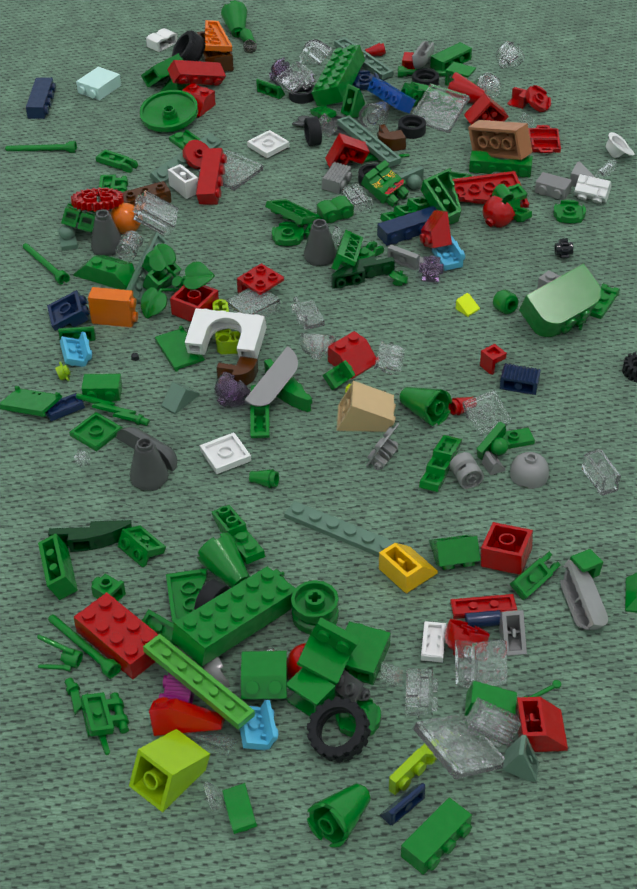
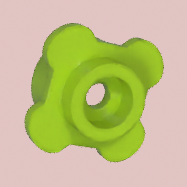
M60 361V366L55 367L61 381L64 379L70 381L68 375H71L67 365L63 366Z

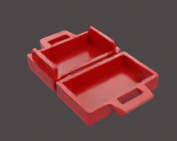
M537 125L536 128H528L532 152H561L558 128H550L549 125Z

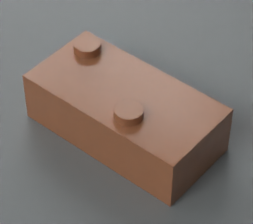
M478 120L468 127L472 150L485 151L491 157L522 160L532 153L527 123Z

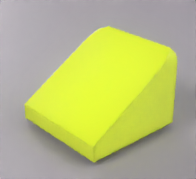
M469 293L456 300V310L467 317L480 310V307Z

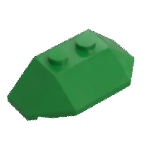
M106 255L92 257L84 263L73 276L116 289L126 290L135 269L133 263Z

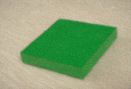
M95 412L71 430L69 434L97 452L115 438L117 432L123 427Z

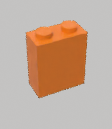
M92 287L88 296L92 324L132 327L134 322L138 321V312L135 310L136 298H134L133 291Z

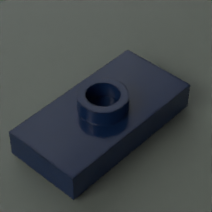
M77 393L61 398L45 414L50 421H54L85 408L83 401L76 398Z

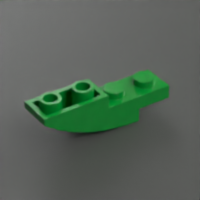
M271 358L264 361L265 374L274 364ZM294 377L290 378L277 397L299 410L310 412L311 404L313 403L310 394L304 391L302 384L298 383Z
M230 505L222 506L212 511V516L220 532L232 535L246 564L265 557L264 549L247 531L246 523Z

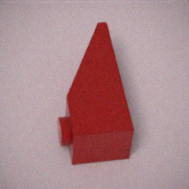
M158 698L153 701L149 709L154 736L166 735L175 729L181 733L221 730L225 721L215 711L176 698Z

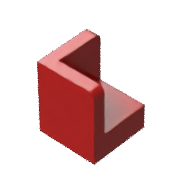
M404 52L402 66L407 69H415L412 60L413 52Z
M514 87L512 89V98L507 105L523 109L528 104L525 96L526 90Z
M493 344L481 350L480 366L493 375L495 364L506 359L507 353L496 344Z

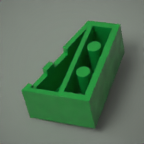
M451 168L423 180L421 192L431 207L434 206L437 210L448 212L449 225L458 222L461 215V207L451 176Z

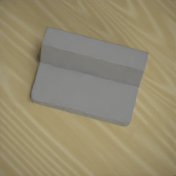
M394 245L388 247L387 258L393 257L397 264L417 270L425 262V258L420 257L416 253Z

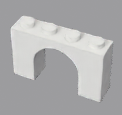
M196 308L185 340L187 352L205 355L213 334L219 330L229 328L241 333L237 345L239 358L243 356L257 359L267 328L265 317L258 314L251 315L240 312L233 313Z

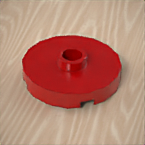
M533 85L526 90L525 96L532 108L539 112H545L551 107V98L546 95L547 92L542 87Z
M191 140L183 148V157L187 160L189 166L200 170L204 149H209V147L202 141Z

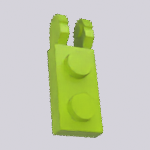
M428 740L426 744L424 743L389 776V791L392 794L396 795L400 790L405 791L415 775L420 776L425 771L426 765H432L437 760L439 745L436 741Z

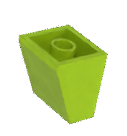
M175 729L138 749L129 787L161 812H164L206 771L210 753Z

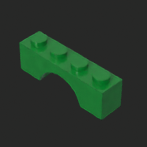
M472 150L469 172L495 174L515 171L517 177L530 178L533 156L528 155L522 160H500L491 157L485 151Z

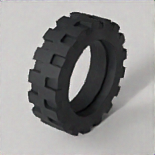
M335 697L334 700H325L323 705L319 704L315 708L316 711L311 713L309 717L310 723H307V730L309 731L307 737L311 742V746L319 755L329 761L343 762L345 759L349 761L353 759L354 755H359L362 752L363 746L366 747L368 744L367 738L371 734L369 729L370 721L366 713L356 702H352L348 698L341 699V697ZM338 713L351 714L356 721L355 733L352 738L344 745L337 747L326 745L322 740V729L326 721Z

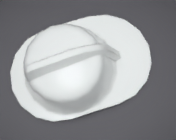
M613 132L609 133L606 149L613 158H618L625 153L634 155L633 150L621 136Z

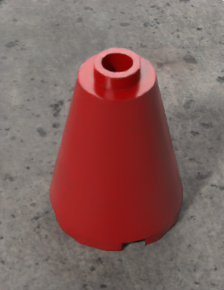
M455 72L452 76L454 80L449 83L446 92L449 94V97L460 99L462 103L474 104L485 93V90Z

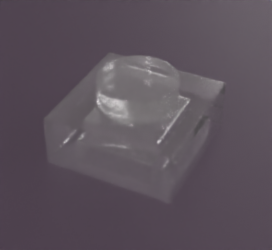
M335 226L331 234L334 245H339L342 235H340L341 228Z

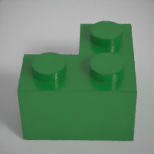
M152 251L146 254L142 267L148 272L142 286L146 290L154 287L159 291L161 288L169 287L174 276L166 268L161 272L151 268L149 259ZM176 263L170 265V269L179 276L181 268Z

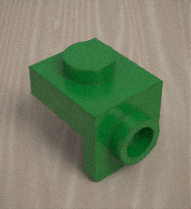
M520 198L507 202L515 212L514 219L517 222H524L532 217V211L520 207Z
M345 360L322 376L331 390H334L354 377L355 373Z

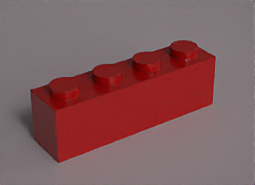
M173 60L167 69L173 83L180 84L194 83L217 86L226 77L221 63Z
M222 148L204 149L196 191L199 204L217 205L219 198H221L222 176L225 175L224 164L227 163V156L223 153Z

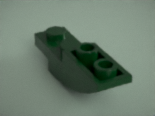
M375 256L357 260L355 266L348 264L331 275L332 289L365 283V278L389 275L395 270V260L393 257L377 260Z
M131 520L91 521L90 527L49 528L48 536L57 534L66 546H69L70 552L89 551L118 543L122 529L131 528L132 522Z

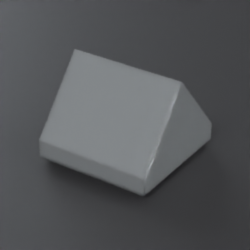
M489 451L484 453L482 464L490 475L506 471L496 456Z

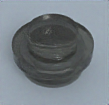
M251 39L246 40L243 44V49L247 53H253L257 49V44Z

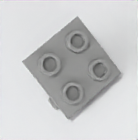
M399 423L394 428L389 427L383 435L384 437L378 441L374 447L375 449L367 457L369 462L366 466L371 463L374 469L380 470L392 458L393 454L398 450V443L389 438Z

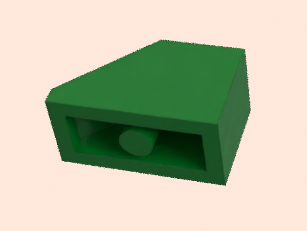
M347 84L340 113L346 116L350 115L352 118L361 117L365 107V100L361 90Z

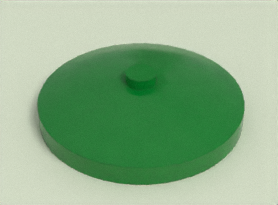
M181 90L158 92L147 98L140 107V117L144 126L157 132L180 130L191 124L198 115V104L194 96Z

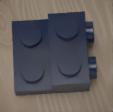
M76 290L47 305L52 328L56 331L69 323L76 327L89 320L90 310L86 305L88 304L86 297L80 295Z

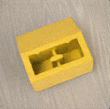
M393 543L379 552V570L406 594L438 574V570L410 546Z

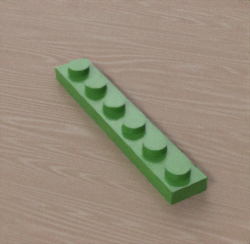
M161 634L143 646L144 653L238 730L255 716V710Z

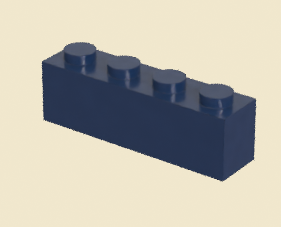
M36 77L26 105L28 119H45L46 114H49V107L52 105L51 99H54V92H56V83L53 82V78Z
M432 206L378 223L377 236L386 246L419 236L422 227L433 211L437 209Z

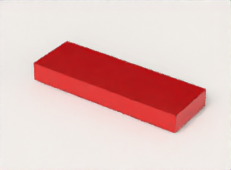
M513 594L450 599L453 619L465 618V613L517 610Z

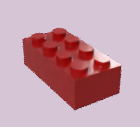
M107 592L74 616L77 633L108 659L117 661L121 665V670L130 678H136L155 663L151 657L144 653L143 646L159 634Z

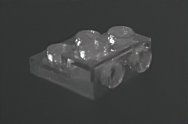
M296 61L275 79L288 92L294 94L301 87L306 90L315 83L316 75L312 70H308L304 64Z

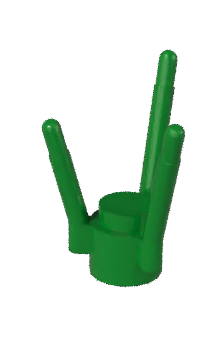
M42 635L37 636L38 639L62 650L60 660L64 663V665L39 664L38 668L66 670L69 672L72 667L78 668L83 659L82 651L68 648Z

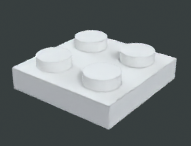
M270 130L247 141V147L266 158L290 147L289 141Z
M235 433L200 445L201 453L216 474L251 461L250 453Z

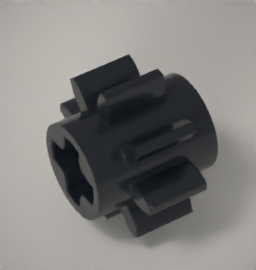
M562 238L558 240L559 243L554 245L555 255H560V258H569V255L573 254V243L568 242V238Z

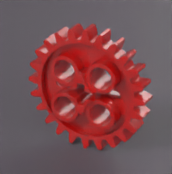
M99 187L98 189L87 188L71 196L73 208L81 209V211L87 210L88 212L115 209V207H119V205L124 203V196L121 191L107 187Z

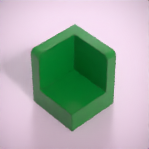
M591 549L570 557V560L582 572L587 571L592 578L600 575L603 561Z

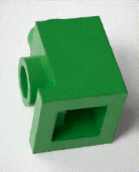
M106 573L101 578L96 577L92 582V594L97 599L106 592L117 601L126 595L124 582L122 580L117 581Z

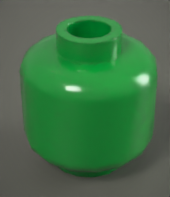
M508 290L498 291L493 298L494 308L503 314H511L518 307V297Z

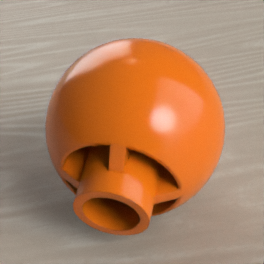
M122 203L119 207L109 211L120 234L135 232L142 222L139 210L130 203Z

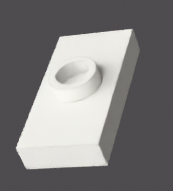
M424 622L421 651L422 661L443 663L446 623Z

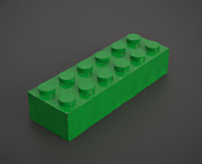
M360 44L334 50L311 92L317 106L343 102L347 84H353L365 61Z
M267 566L174 622L172 642L203 667L292 609L291 597L296 588Z

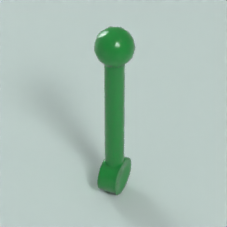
M554 680L551 686L529 697H539L554 688L558 689L561 687V682Z

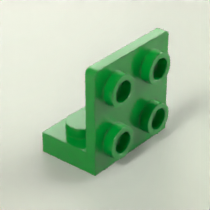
M320 617L310 633L297 665L337 685L347 661L357 647L360 638Z

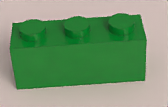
M459 42L431 56L430 68L446 71L453 62L463 64L471 60L472 48Z
M57 534L38 542L47 587L59 600L78 591L69 549Z
M449 797L401 845V857L423 875L428 870L433 871L438 866L440 857L444 853L450 854L456 846V841L460 837L465 838L472 829V814Z

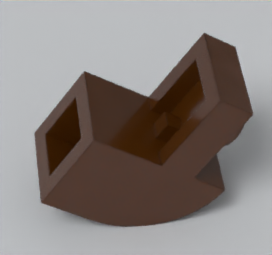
M385 124L379 125L377 137L392 151L406 149V136L402 130L389 132Z
M240 356L236 365L218 363L216 367L217 379L224 382L230 381L233 387L247 386L256 378L258 359Z

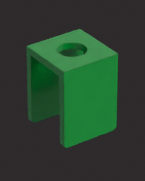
M453 62L446 69L445 85L449 86V83L454 80L452 76L455 72L468 78L476 68Z
M304 668L287 682V688L294 691L287 699V702L309 717L311 713L316 711L315 708L319 704L323 705L325 700H334L335 685Z

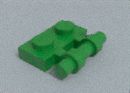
M116 174L100 175L99 187L113 188V190L118 189L121 192L127 191L128 179L126 176L123 175L121 178H116Z
M104 692L82 695L81 703L90 737L113 734L114 726L118 727L122 734L129 731L128 716L124 714V703L117 692L112 693L110 699H106ZM109 710H112L115 715H110Z

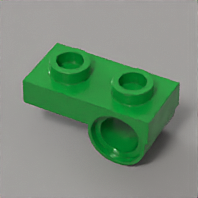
M499 184L493 190L492 196L502 198L501 202L506 204L515 198H520V200L526 199L527 192L520 184L506 187L505 184Z

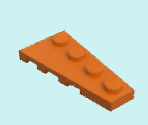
M205 20V51L232 52L233 46L220 22Z

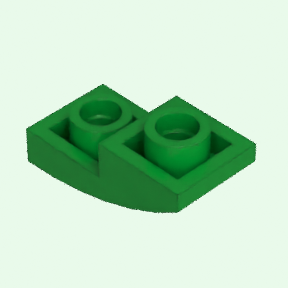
M243 783L222 790L233 833L245 832L257 827L246 784Z

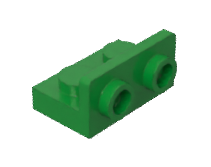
M141 525L122 529L118 542V547L141 567L147 565L149 557L164 554L166 549L164 544Z

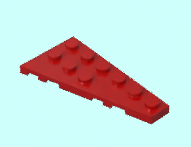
M515 171L453 179L459 202L485 204L492 196L495 187L499 184H505L506 187L520 184ZM527 198L520 200V207L529 208Z

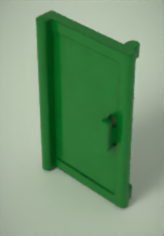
M179 326L178 330L155 337L156 343L175 372H178L180 368L205 360L200 354L187 352L185 345L187 332L182 326Z
M15 386V390L0 402V409L45 417V412L62 398V395L58 392L53 394Z

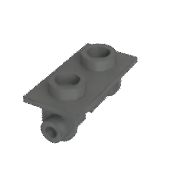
M346 670L343 671L338 684L335 685V691L344 698L351 699L352 702H357V700L367 701L371 696L370 690L363 687L364 683Z

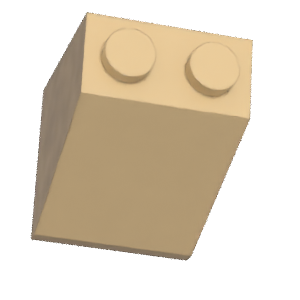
M353 381L338 405L337 431L386 432L395 422L394 410L396 404L394 403V395Z

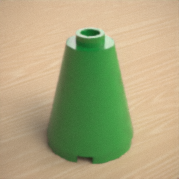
M230 1L229 4H225L221 9L222 19L232 36L237 38L240 37V31L246 27L248 13L244 3L240 1Z
M406 387L399 396L402 405L431 426H434L436 423L439 426L447 419L450 413L448 406L449 403L452 404L451 395L445 390Z
M221 533L220 538L215 539L212 537L203 544L198 551L199 557L197 559L203 566L232 588L250 576L232 535Z
M353 784L314 803L307 811L310 815L307 818V822L313 834L319 840L325 837L332 842L329 845L330 847H340L348 840L370 803L368 789L363 785Z

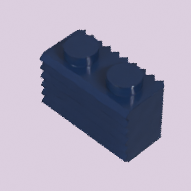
M505 363L500 379V389L536 395L541 370Z

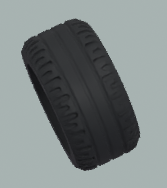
M194 31L183 33L173 48L172 56L179 53L184 61H199L205 49L204 38Z

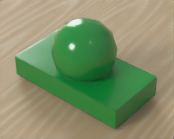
M498 422L477 447V457L483 460L486 451L492 452L497 456L507 452L508 442L503 438L506 434V425L504 423Z

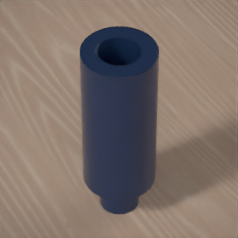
M500 610L465 613V622L471 627L499 626L501 612Z

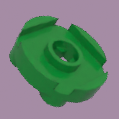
M562 200L560 204L557 205L556 203L554 205L553 215L561 223H581L586 215V207L579 205V202L575 200Z
M295 222L279 223L278 227L275 228L274 226L272 228V240L278 246L299 245L304 239L303 227H298Z
M371 698L367 701L357 700L356 703L366 713L370 721L369 729L371 730L370 736H372L381 724V709L373 703ZM349 713L335 714L339 731L352 737L356 728L355 718Z

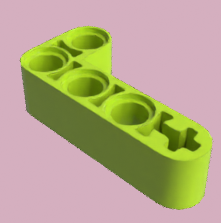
M223 299L215 300L213 302V310L229 312L228 302ZM229 328L217 331L215 333L217 352L224 355L238 354L237 345L241 333L239 331H231Z

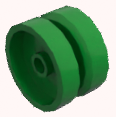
M313 580L297 586L292 593L291 606L293 624L298 630L310 634L320 617L335 625L337 624L339 598L337 591L332 585L324 581Z

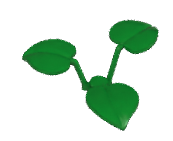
M157 244L150 255V266L157 272H161L166 268L174 276L172 280L173 288H161L158 291L156 288L151 287L143 293L141 310L145 318L149 319L161 313L167 306V296L162 292L173 291L176 293L183 285L187 289L195 290L206 285L215 275L203 263L197 261L190 263L186 267V276L176 275L169 267L176 261L174 250L166 244Z

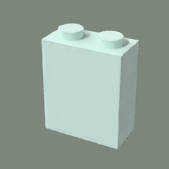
M97 67L76 81L77 90L81 95H86L100 101L121 86L120 74Z

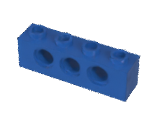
M372 77L367 89L394 108L409 114L416 101L391 84L376 77Z

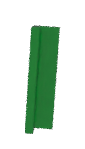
M345 230L331 268L338 270L342 261L355 266L363 237Z

